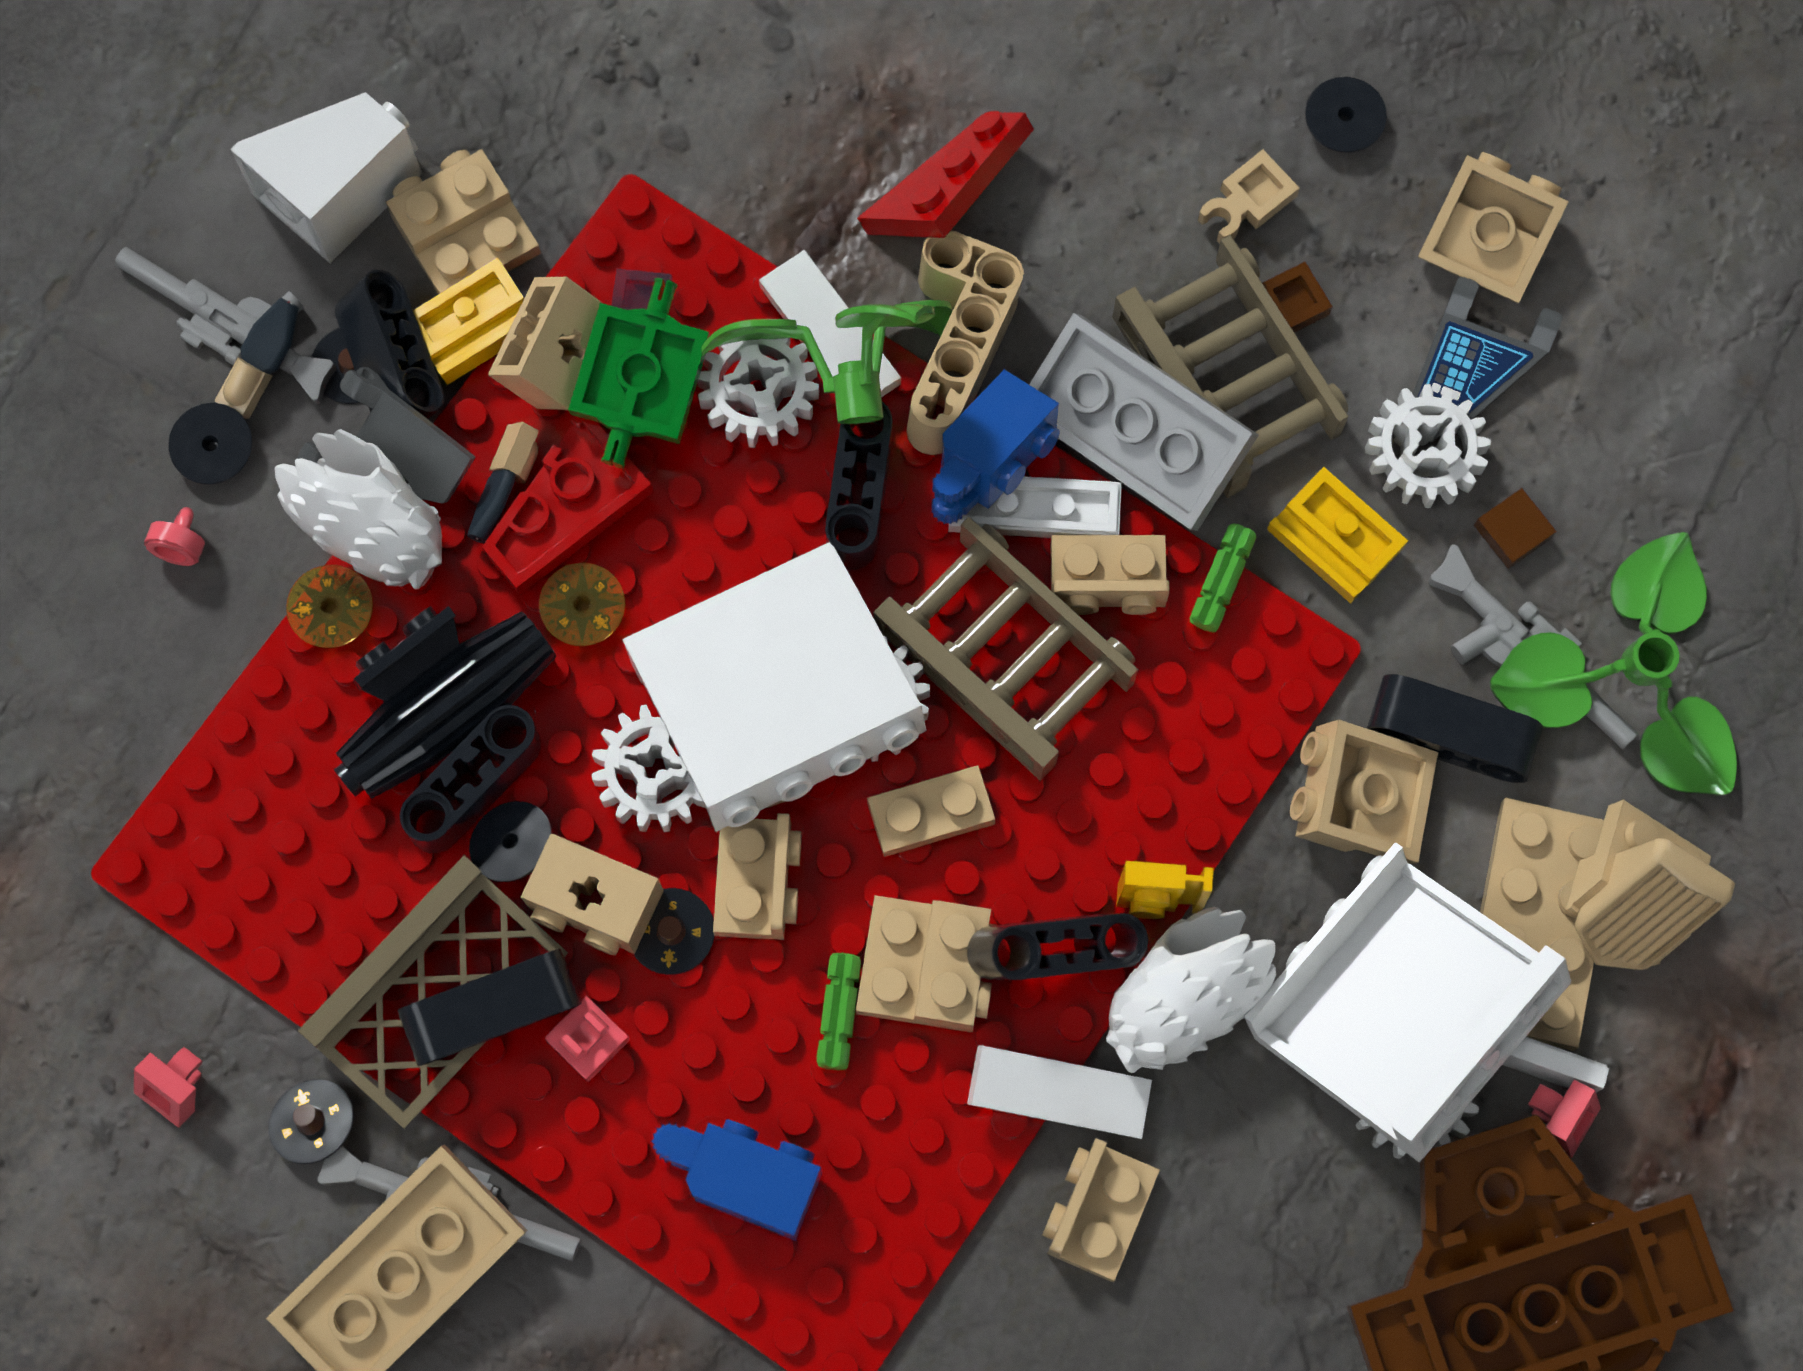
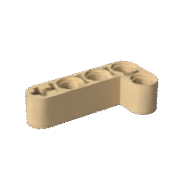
M950 231L945 238L928 237L925 240L918 275L920 289L926 296L933 300L949 301L954 308L912 396L907 425L908 440L915 449L930 455L942 453V434L975 400L1016 311L1024 274L1022 264L1016 256L955 231ZM936 264H948L954 268H942ZM992 283L1000 284L1001 286H1003V287H1005V288L997 289V288H993V287H991V286H989V285H987V284H992ZM967 327H978L985 332H972ZM953 370L958 371L964 374L965 376L957 378L952 377L946 374L945 372ZM938 404L944 408L943 414L940 413L936 420H933L936 405Z

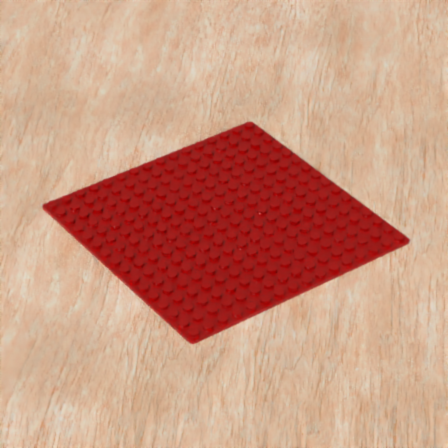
M634 174L624 175L546 276H567L603 304L626 310L647 309L654 286V279L663 278L665 285L666 281L670 280L675 282L678 287L668 315L682 325L708 331L710 336L718 329L742 320L783 319L759 286V279L778 266ZM886 336L884 337L882 353L900 375L901 385L881 397L892 414V448L878 547L874 559L867 566L856 570L847 569L873 618V612L889 596L901 607L906 603L913 605L967 550L960 542V533L949 532V523L938 522V519L934 518V513H932V499H935L934 492H932L933 478H936V473H940L942 453L934 455L922 453L912 446L907 436L912 396L928 363ZM790 338L789 347L791 349L796 345L802 344L799 339ZM719 346L709 351L718 355L721 353ZM807 351L808 357L806 358L804 363L814 362L811 355ZM497 354L477 366L433 423L476 457L449 502L443 504L422 499L429 506L435 507L441 518L439 521L442 532L441 565L435 567L424 586L414 589L411 583L404 586H387L384 582L371 579L355 571L351 564L332 555L318 573L320 578L315 577L308 587L322 592L323 588L320 585V580L325 576L326 569L329 576H332L335 580L334 590H337L355 576L345 598L350 599L351 597L358 596L361 600L370 602L362 604L358 610L349 609L346 612L361 630L337 621L339 634L335 637L333 645L331 638L325 635V623L305 636L314 615L306 616L302 620L297 615L288 612L95 863L91 870L92 879L102 888L299 1027H302L464 855L471 861L469 845L476 825L490 810L507 802L523 801L531 803L540 808L548 817L552 834L659 879L663 889L678 888L695 894L708 906L714 920L720 830L715 831L707 809L693 803L689 806L692 822L687 824L678 815L670 817L671 828L668 832L663 831L659 820H651L646 832L640 831L637 825V816L632 815L622 824L615 815L619 803L609 807H604L601 803L599 796L609 786L599 787L594 785L591 774L605 768L594 762L592 753L593 750L598 749L608 750L609 746L603 740L601 732L604 729L612 730L615 733L622 730L618 717L621 713L626 714L634 722L640 719V706L647 705L651 716L659 717L644 684L640 682L631 664L622 639L826 544L825 527L840 423L837 421L835 393H824L823 380L818 370V377L813 379L812 382L819 384V399L807 400L813 406L811 420L802 419L797 416L799 433L796 436H792L785 429L778 431V445L775 446L771 445L767 435H759L755 448L749 447L747 434L741 432L732 442L728 441L725 432L726 423L716 428H712L709 425L708 414L712 409L700 408L698 394L705 390L699 388L697 384L680 444L651 436H632L627 456L648 479L654 492L527 591L519 595L485 555L482 549L484 543L472 540L467 534L487 480L493 473L489 469L507 425L524 422L539 430L535 440L538 446V454L525 484L514 483L497 524L518 494L526 491L543 467V458L553 444L557 446L572 425L571 418L573 415L568 410L536 409L488 376ZM765 355V356H767V357H769V358H771V359H773V360H775V361L778 360V359H776V358H774V357ZM738 360L731 365L725 375L733 373L740 361ZM703 362L701 371H709ZM760 380L750 382L755 387L756 392L766 389ZM792 396L782 399L777 412L788 404ZM937 404L932 419L936 420L940 413L943 414L944 408ZM742 410L736 411L742 415L753 417ZM868 422L858 424L852 431L860 438L869 439L877 436L882 429L877 424ZM599 423V424L602 426V428H603L608 434H610V431H611V430H609V429L606 428L604 425H602L601 423ZM1054 446L1046 457L1039 458L1037 456L1026 468L1024 475L1027 477L1110 481L1057 446ZM857 462L856 481L852 485V504L862 506L863 485L867 482L866 463ZM1121 488L1119 535H1165L1166 580L1169 581V596L1165 607H1156V611L1150 614L1132 615L1122 612V607H1099V611L1096 613L1079 615L1106 641L1113 637L1126 646L1135 658L1133 665L1138 669L1134 685L1127 692L1110 679L1055 736L1057 743L1054 745L1059 751L1057 763L1041 781L923 674L915 683L930 685V697L919 701L929 708L927 720H925L926 731L919 734L913 743L901 749V753L897 755L890 750L883 751L879 754L878 761L872 762L871 758H869L855 772L845 776L833 775L813 785L811 790L801 798L789 802L784 801L775 806L764 808L754 818L777 820L778 814H790L791 830L801 831L800 866H789L788 888H798L796 924L785 923L784 940L715 936L710 952L698 966L681 974L665 975L649 970L637 960L633 953L619 948L616 955H611L584 942L587 933L566 925L561 933L535 922L568 952L564 958L580 1001L587 996L629 1037L630 1041L587 1082L544 1039L574 1008L486 1041L424 1107L421 1113L786 1371H878L1046 1121L967 1105L977 1047L987 1046L1083 1066L1109 1028V1012L1114 992L1118 987L1122 986L1132 971L1137 969L1169 927L1183 918L1191 905L1178 904L1175 912L1165 911V917L1161 919L1138 918L1146 928L1148 947L1144 957L1133 966L1023 980H989L981 977L980 981L992 983L987 1018L975 1017L972 1032L856 1014L855 1009L852 1038H847V1043L851 1044L849 1065L844 1070L825 1069L818 1066L817 1063L819 1040H824V1035L820 1034L825 989L826 985L831 984V980L827 976L830 956L833 953H849L860 957L859 982L854 983V988H857L858 1000L875 895L932 904L933 900L988 908L991 909L989 924L1003 925L1094 914H1129L1130 908L1116 907L1118 882L1126 861L1185 865L1187 875L1200 876L1204 867L1213 868L1214 871L1357 659L1361 646L1355 638L1246 568L1242 571L1229 605L1224 606L1226 612L1219 629L1216 632H1208L1190 623V616L1198 597H1202L1200 595L1201 589L1218 550ZM847 528L841 531L836 538L841 544L852 547L863 543L867 536L860 529ZM1002 535L1009 545L1007 551L1051 590V538ZM984 564L928 621L931 627L927 631L942 645L947 641L954 643L1009 586ZM582 566L588 589H591L596 581H604L610 577L607 582V590L599 595V599L623 603L598 611L603 613L604 616L608 615L610 617L609 625L611 632L604 630L596 631L594 625L588 620L583 643L576 620L571 623L568 629H559L554 632L558 626V618L565 615L566 611L542 606L566 599L565 595L557 591L558 584L555 579L560 582L568 581L571 587L576 589ZM592 567H593V575L589 574V572L591 571ZM337 568V576H333ZM347 571L346 578H343V574ZM602 571L601 578L597 577V575ZM362 583V585L357 589L356 585ZM304 591L290 610L297 607L299 601H304L305 603H313V601ZM360 592H367L362 596L360 595ZM543 595H551V599ZM1026 602L970 659L972 666L969 669L985 684L990 679L996 682L1051 624ZM429 606H432L437 614L448 606L455 613L454 621L459 644L522 611L542 633L557 656L512 704L521 707L531 716L541 739L539 755L451 848L440 853L424 852L414 845L402 828L400 811L405 800L448 755L434 766L372 799L365 790L355 797L333 770L342 763L336 752L384 702L364 691H359L355 686L353 680L361 673L355 666L356 662L382 642H385L391 650L405 640L407 636L402 631L403 626ZM362 609L368 610L370 612H362ZM614 610H615V611H617V612H619V613H621V614H613V613H614ZM551 612V616H543ZM362 617L366 621H360L359 618ZM301 624L304 626V628L297 630ZM564 631L567 632V634L562 639ZM591 634H593V642L589 637ZM314 635L318 636L313 642ZM343 635L344 642L339 636ZM322 637L326 638L324 644H322ZM1068 640L1014 695L1013 700L1015 704L1011 708L1027 722L1032 718L1039 720L1093 662ZM887 641L892 653H894L897 649ZM907 659L905 664L909 666L912 663ZM518 726L506 728L499 735L497 745L505 749L515 748L524 741L527 731ZM649 734L635 739L628 746H636L647 739ZM674 745V749H673V750L675 751V753L677 754V756L680 757V755H679V753H678V751H677V749H676V747H675V745ZM488 749L482 753L486 761L488 759L492 761L495 768L500 766L493 759ZM655 758L652 767H644L648 778H655L658 770H666L664 761L661 758ZM977 765L979 766L995 816L994 825L890 856H883L867 804L868 797ZM468 771L460 778L464 785L469 783L475 788L482 782L479 774L474 776ZM617 774L618 783L626 794L636 800L637 785L630 779H624L622 775ZM676 789L662 798L661 803L676 798L684 790ZM448 791L443 793L454 810L461 806L456 798L452 799ZM440 810L426 811L417 821V831L423 834L437 831L444 823L445 813ZM532 873L511 882L490 880L524 913L531 917L533 910L527 907L521 895ZM595 888L591 895L580 893L578 897L584 910H586L590 903L601 905L603 901L597 888ZM483 891L465 909L466 933L501 932L500 907ZM507 914L508 931H525ZM459 916L442 934L459 933ZM1110 927L1106 934V946L1108 951L1112 953L1116 945V936ZM534 938L508 939L509 967L548 952ZM501 939L466 940L467 975L491 974L502 970ZM1005 939L1001 941L998 947V958L1003 967L1006 966L1010 958V947ZM1065 939L1053 943H1040L1041 954L1075 950L1074 939ZM437 941L432 943L424 952L425 976L460 975L459 941ZM418 959L400 978L418 977ZM461 982L425 984V998L460 986ZM418 984L393 985L383 995L384 1020H400L397 1010L419 1001ZM376 1004L360 1021H377ZM384 1027L385 1063L415 1061L403 1027ZM377 1028L351 1029L334 1048L352 1064L378 1063ZM459 1052L439 1060H452ZM445 1067L427 1068L428 1085ZM421 1068L385 1070V1087L408 1104H411L421 1094ZM378 1070L363 1071L378 1082ZM728 1119L758 1131L759 1135L756 1142L776 1150L779 1149L781 1141L814 1153L815 1156L812 1164L821 1167L822 1176L796 1241L695 1201L686 1182L688 1172L672 1166L671 1162L665 1163L664 1159L660 1160V1155H657L655 1152L657 1150L653 1149L654 1143L651 1140L654 1139L653 1133L657 1132L656 1128H661L662 1124L668 1125L670 1122L671 1125L677 1124L678 1128L684 1126L704 1134L708 1123L723 1128L725 1120Z

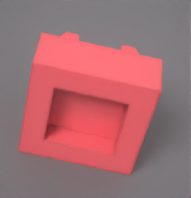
M587 996L581 1001V1005L575 1007L544 1038L587 1082L630 1041L629 1037Z
M183 1047L166 1065L150 1052L134 1068V1093L180 1128L195 1112L196 1088L194 1085L202 1076V1073L197 1070L202 1064V1060Z
M1575 1079L1564 1097L1553 1089L1540 1084L1528 1103L1534 1109L1532 1115H1538L1547 1124L1546 1127L1570 1158L1574 1156L1601 1109L1596 1091Z

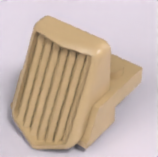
M1625 800L1608 805L1595 855L1579 860L1566 911L1577 917L1575 923L1576 931L1596 965L1644 970L1653 965H1659L1664 957L1726 906L1732 898L1735 883L1709 865L1711 860L1709 854Z

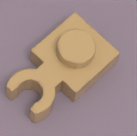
M1262 149L1222 181L1220 191L1226 199L1214 198L1206 202L1201 208L1198 221L1203 225L1212 217L1220 216L1228 222V225L1219 231L1217 242L1220 244L1221 239L1228 235H1231L1233 239L1237 236L1240 223L1245 218L1255 229L1259 228L1294 200L1300 188Z

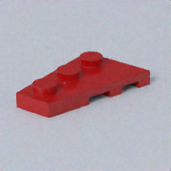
M989 111L976 118L966 129L857 217L866 234L945 238L1034 131L1026 113Z
M577 416L571 418L572 425L557 446L553 444L542 460L543 467L526 491L518 494L482 546L485 555L519 595L527 591L654 492L651 483L628 456H626L624 468L615 467L614 463L610 466L601 462L609 434L598 422Z

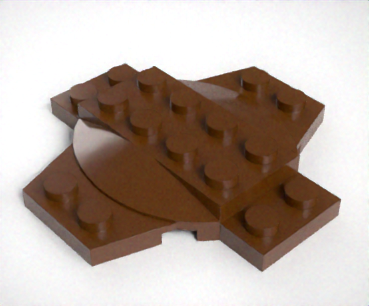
M1538 1115L1520 1119L1430 1149L1420 1161L1421 1248L1414 1257L1407 1272L1404 1285L1397 1290L1346 1306L1368 1371H1655L1665 1352H1670L1677 1330L1733 1312L1734 1310L1692 1194H1685L1632 1211L1615 1199L1610 1200L1592 1192L1583 1181V1174Z

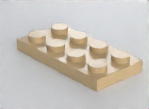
M1504 798L1500 803L1480 913L1538 953L1545 946H1548L1566 959L1571 979L1570 985L1526 1037L1554 1047L1575 1051L1579 1048L1594 962L1576 931L1575 923L1577 917L1567 912L1566 906L1579 860L1595 855L1604 820Z
M444 1144L266 1319L316 1371H386L528 1230Z

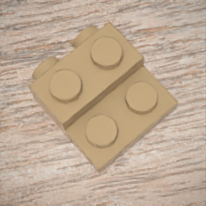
M482 149L472 155L467 150H459L452 153L441 163V172L424 181L418 176L403 180L393 189L392 195L394 197L386 201L392 220L438 294L496 258H499L506 271L509 272L541 254L539 244L512 203L509 191Z
M1481 152L1477 160L1467 155L1418 258L1458 277L1474 280L1480 287L1519 304L1569 201L1559 197L1562 190L1560 186L1546 179L1532 175L1529 182H1525L1508 174L1512 165L1498 157Z
M1342 720L1316 726V730L1309 733L1305 738L1301 748V762L1309 766L1305 787H1300L1296 791L1290 805V816L1293 820L1298 821L1295 836L1344 852L1357 849L1376 856H1384L1396 842L1403 848L1407 863H1418L1438 752Z
M875 895L856 1014L972 1032L975 1017L987 1018L992 983L980 981L981 977L973 971L969 964L967 948L970 939L979 929L995 925L989 924L991 909L933 900L932 904Z

